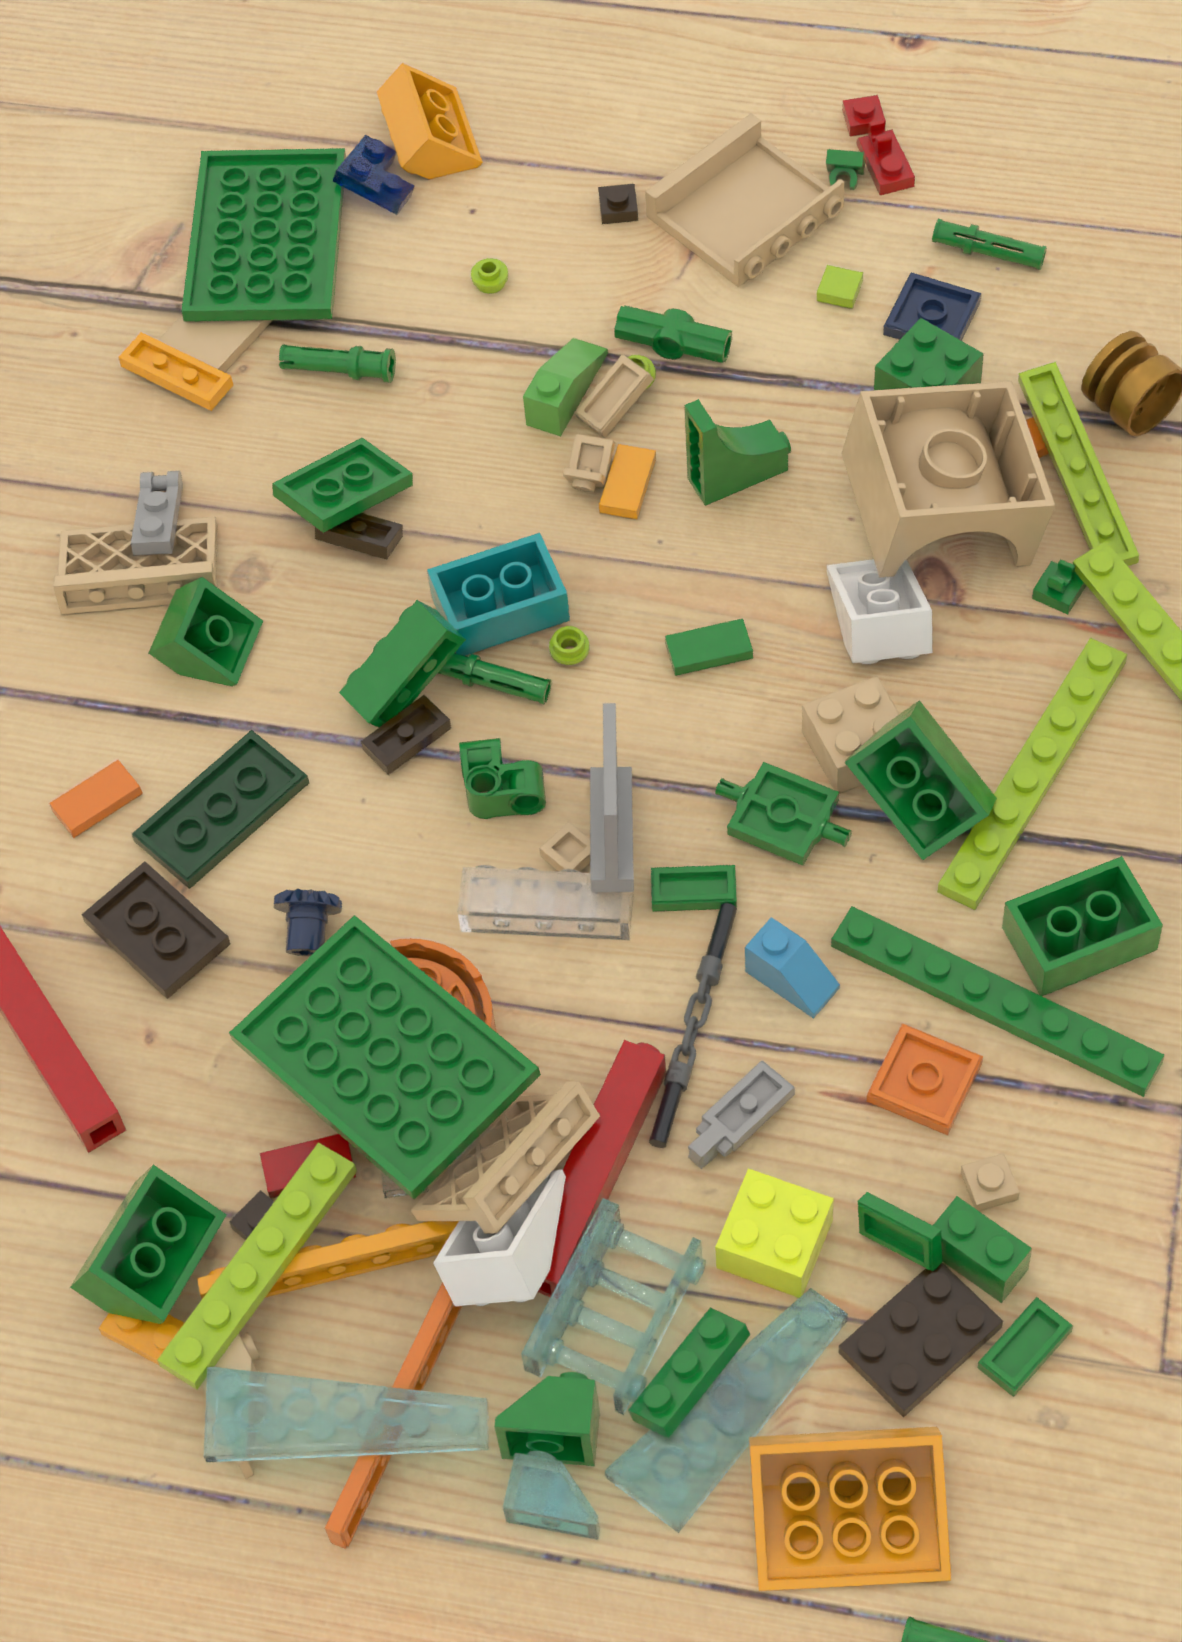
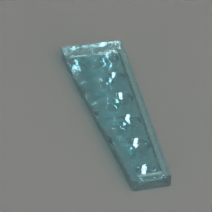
M810 1288L733 1356L669 1439L649 1430L605 1470V1478L679 1533L748 1447L749 1437H756L848 1321V1314Z
M207 1367L204 1458L206 1462L489 1450V1404L487 1398Z

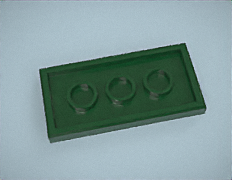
M251 730L132 833L133 840L190 889L309 784L308 775Z

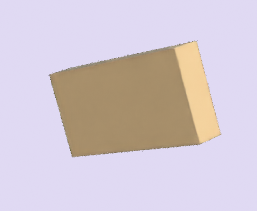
M622 354L574 414L578 419L606 438L654 379L647 371Z

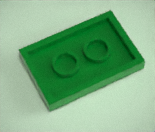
M360 438L272 483V489L275 498L324 533L413 486V473L364 438Z

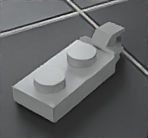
M760 1061L702 1116V1122L696 1128V1133L700 1136L688 1146L690 1150L688 1158L702 1169L718 1153L726 1157L732 1151L735 1152L795 1095V1087L764 1061Z

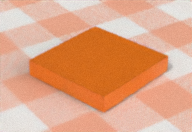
M902 1023L867 1093L866 1102L948 1135L980 1070L983 1056Z

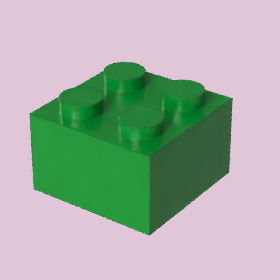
M920 318L875 365L874 390L981 383L984 353Z

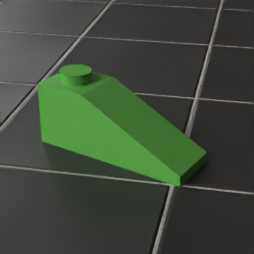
M573 338L538 369L523 395L526 425L561 437L605 360L608 349Z

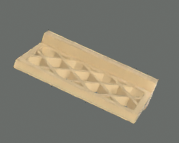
M216 517L177 521L173 548L179 544L187 549L177 558L169 554L145 555L137 562L128 557L133 553L131 538L134 524L61 531L58 575H54L53 583L61 615L170 605L176 589L200 577L205 578L218 588L216 581ZM207 531V534L196 543L187 538L194 532ZM126 539L129 541L119 550L109 546L115 540ZM70 544H90L79 554L70 549ZM100 551L109 556L98 566L89 561ZM196 556L205 560L204 562L188 563ZM157 560H160L166 564L161 566H150ZM119 563L128 568L111 570ZM79 567L88 571L86 573L71 574Z
M579 1081L566 1082L555 1095L519 1096L477 1137L412 1208L411 1212L416 1220L477 1221L484 1234H497L600 1117Z

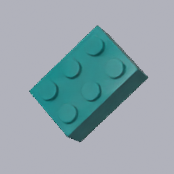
M541 533L427 569L431 598L437 611L466 639L455 652L457 654L466 656L570 621L567 591Z

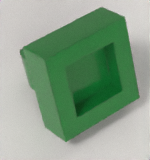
M827 149L826 167L827 171L831 172L829 175L830 186L837 182V178L840 175L845 174L850 177V190H855L858 185L857 174L864 175L866 161L864 152Z
M1061 559L1058 564L1051 561L1034 587L1032 599L1068 615L1085 589L1086 584L1075 572V565Z

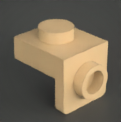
M575 434L569 468L565 467L563 473L568 482L572 483V488L580 491L594 492L595 487H605L615 448L614 440Z

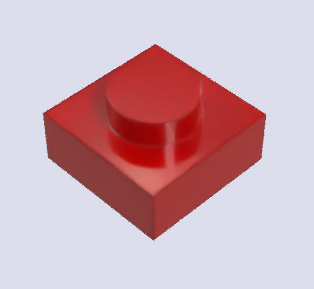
M878 95L843 100L842 111L850 137L868 134L870 122L883 119L886 124Z

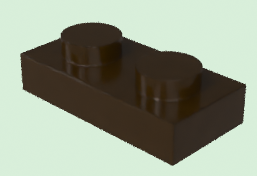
M360 513L324 533L315 527L316 540L386 560L403 537V524Z
M423 695L361 740L362 749L389 775L451 729L450 719Z

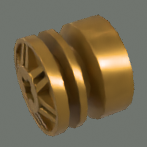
M1128 331L1118 335L1108 342L1095 356L1082 379L1081 391L1090 402H1095L1101 411L1110 412L1112 420L1129 435L1140 436L1159 425L1179 402L1182 396V368L1167 356L1158 355L1156 347L1152 343H1147L1145 338L1135 331Z

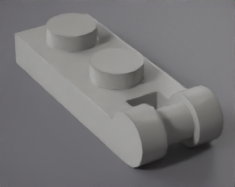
M168 471L167 475L155 476L153 472H142L140 474V492L131 538L133 555L171 554L173 552L183 488L180 471Z

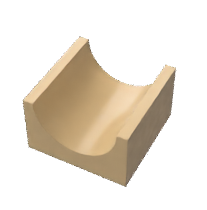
M1013 382L860 391L841 454L879 578L894 577L903 562L925 545L946 536L964 532H990L1005 537L1016 567L1030 566L1055 508V503Z

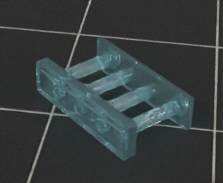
M603 1198L521 1353L524 1370L541 1378L548 1364L554 1366L558 1363L575 1372L584 1374L591 1379H595V1381L616 1389L613 1394L615 1412L624 1415L629 1403H634L645 1389L647 1378L644 1377V1374L689 1284L696 1285L704 1272L706 1259L702 1258V1241L693 1237L685 1254L682 1255L624 1229V1224L621 1223L619 1205ZM618 1246L676 1271L665 1294L604 1268L605 1263L602 1262V1259L608 1248L615 1249ZM596 1285L602 1286L656 1310L645 1333L584 1307L582 1298L588 1286L593 1288ZM576 1324L582 1325L635 1349L636 1351L625 1373L564 1346V1340H561L568 1325L572 1327Z

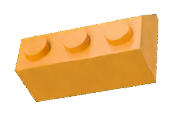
M402 63L377 90L382 107L381 111L385 116L390 131V138L398 155V162L406 172L410 174L415 173L427 179H433L478 168L483 163L456 87Z

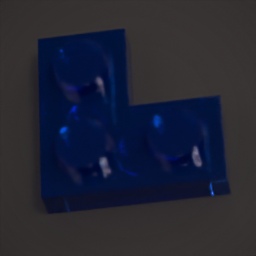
M364 135L336 169L333 182L396 215L411 198L415 187L400 176L387 171L394 162L396 150L386 146L382 141Z

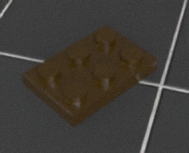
M145 861L81 914L84 922L167 999L231 944L228 935Z
M941 1263L934 1271L925 1268L841 1343L838 1353L904 1418L1002 1328L1003 1320L945 1264Z

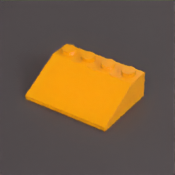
M937 1426L749 1437L759 1591L951 1581L942 1434Z

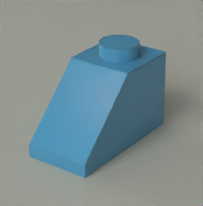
M772 917L745 946V972L813 1019L840 989L838 981L807 941Z

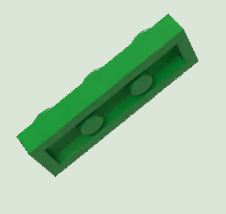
M710 1307L628 1409L633 1421L669 1439L748 1339L750 1333L746 1324Z

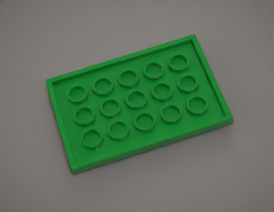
M345 148L201 151L181 310L183 321L332 319L346 169Z
M355 915L229 1032L233 1042L414 1200L541 1075L537 1065Z

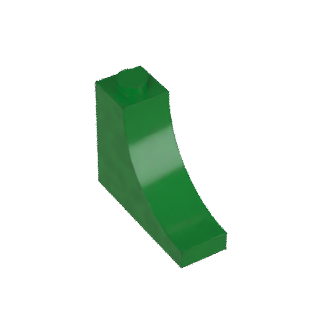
M699 399L684 405L687 479L705 506L788 471V454L791 453L790 442L783 431H777L770 419L751 426L724 427L713 422Z

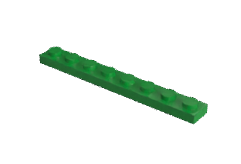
M851 906L831 938V947L1142 1097L1145 1096L1163 1063L1164 1054Z

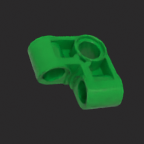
M501 738L459 742L461 769L468 808L475 817L490 819L511 815H533L545 808L546 797L543 768L539 763L531 760H522L503 764Z

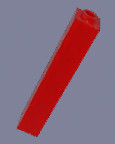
M0 926V1012L89 1153L125 1132L126 1128L115 1105Z
M624 1040L594 1103V1107L600 1117L574 1145L563 1168L566 1178L551 1267L538 1290V1293L561 1301L666 1076L665 1054L660 1053L656 1047L648 1043L640 1042L635 1044Z

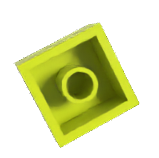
M748 1168L715 1246L716 1268L802 1299L833 1221L834 1198Z

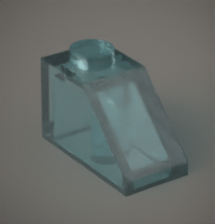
M530 1451L528 1455L515 1453L503 1503L506 1522L599 1540L600 1525L598 1515L562 1461H556L553 1455L542 1451Z

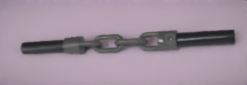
M723 903L720 906L706 956L702 957L696 974V979L700 982L698 992L690 997L684 1015V1023L687 1027L682 1044L674 1049L664 1079L665 1090L649 1143L657 1148H665L679 1101L682 1092L687 1090L696 1058L694 1042L698 1028L705 1025L712 1005V998L709 995L711 986L717 985L720 980L723 968L722 959L737 912V908L729 903ZM697 999L700 1004H705L699 1021L696 1016L691 1017ZM681 1051L684 1056H689L687 1064L677 1061Z

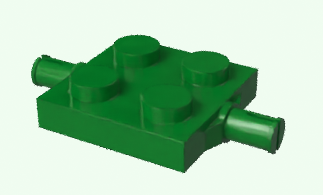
M766 762L762 763L755 778L744 787L727 781L724 778L720 779V783L716 787V795L737 802L736 811L727 825V835L800 865L805 864L814 845L821 841L822 838L836 842L844 847L847 846V842L850 840L852 830L830 822V816L839 801L838 791Z

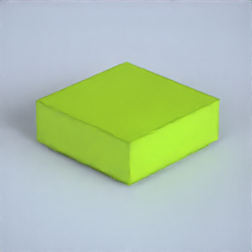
M827 265L817 290V301L853 309L863 282V272Z

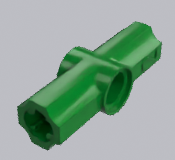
M624 305V307L621 306L614 328L615 338L652 346L658 355L671 360L679 359L683 354L723 363L728 358L732 342L731 330L695 322L693 317L686 311L675 308L668 309L664 314Z

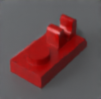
M883 119L870 122L868 135L859 137L856 144L859 151L864 152L865 164L879 195L915 187V175L893 129L885 131Z

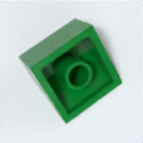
M200 577L176 589L148 654L181 676L233 687L239 681L263 620L205 578Z
M564 1372L560 1374V1377L547 1376L495 1417L494 1428L502 1459L595 1466L600 1419L595 1379H588L586 1375L577 1372Z

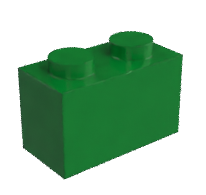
M958 1196L955 1197L933 1224V1226L941 1229L942 1262L1000 1303L1006 1299L1029 1269L1032 1248Z

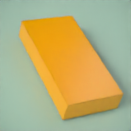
M618 444L600 499V513L638 519L655 465L656 450Z

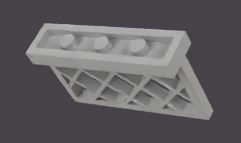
M603 703V767H590L591 893L634 892L632 767H617L616 703Z

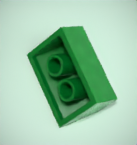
M920 700L885 724L845 761V764L922 860L989 816L997 799Z
M153 1164L133 1184L70 1288L107 1313L162 1324L227 1214Z

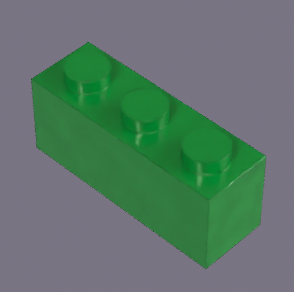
M416 600L412 606L402 612L399 622L388 635L376 643L372 654L361 667L349 675L347 683L339 693L369 724L379 728L414 702L466 639L436 609Z

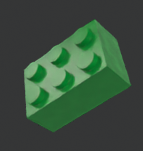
M1122 856L1005 902L1002 929L1040 996L1047 995L1158 950L1163 927L1162 922Z

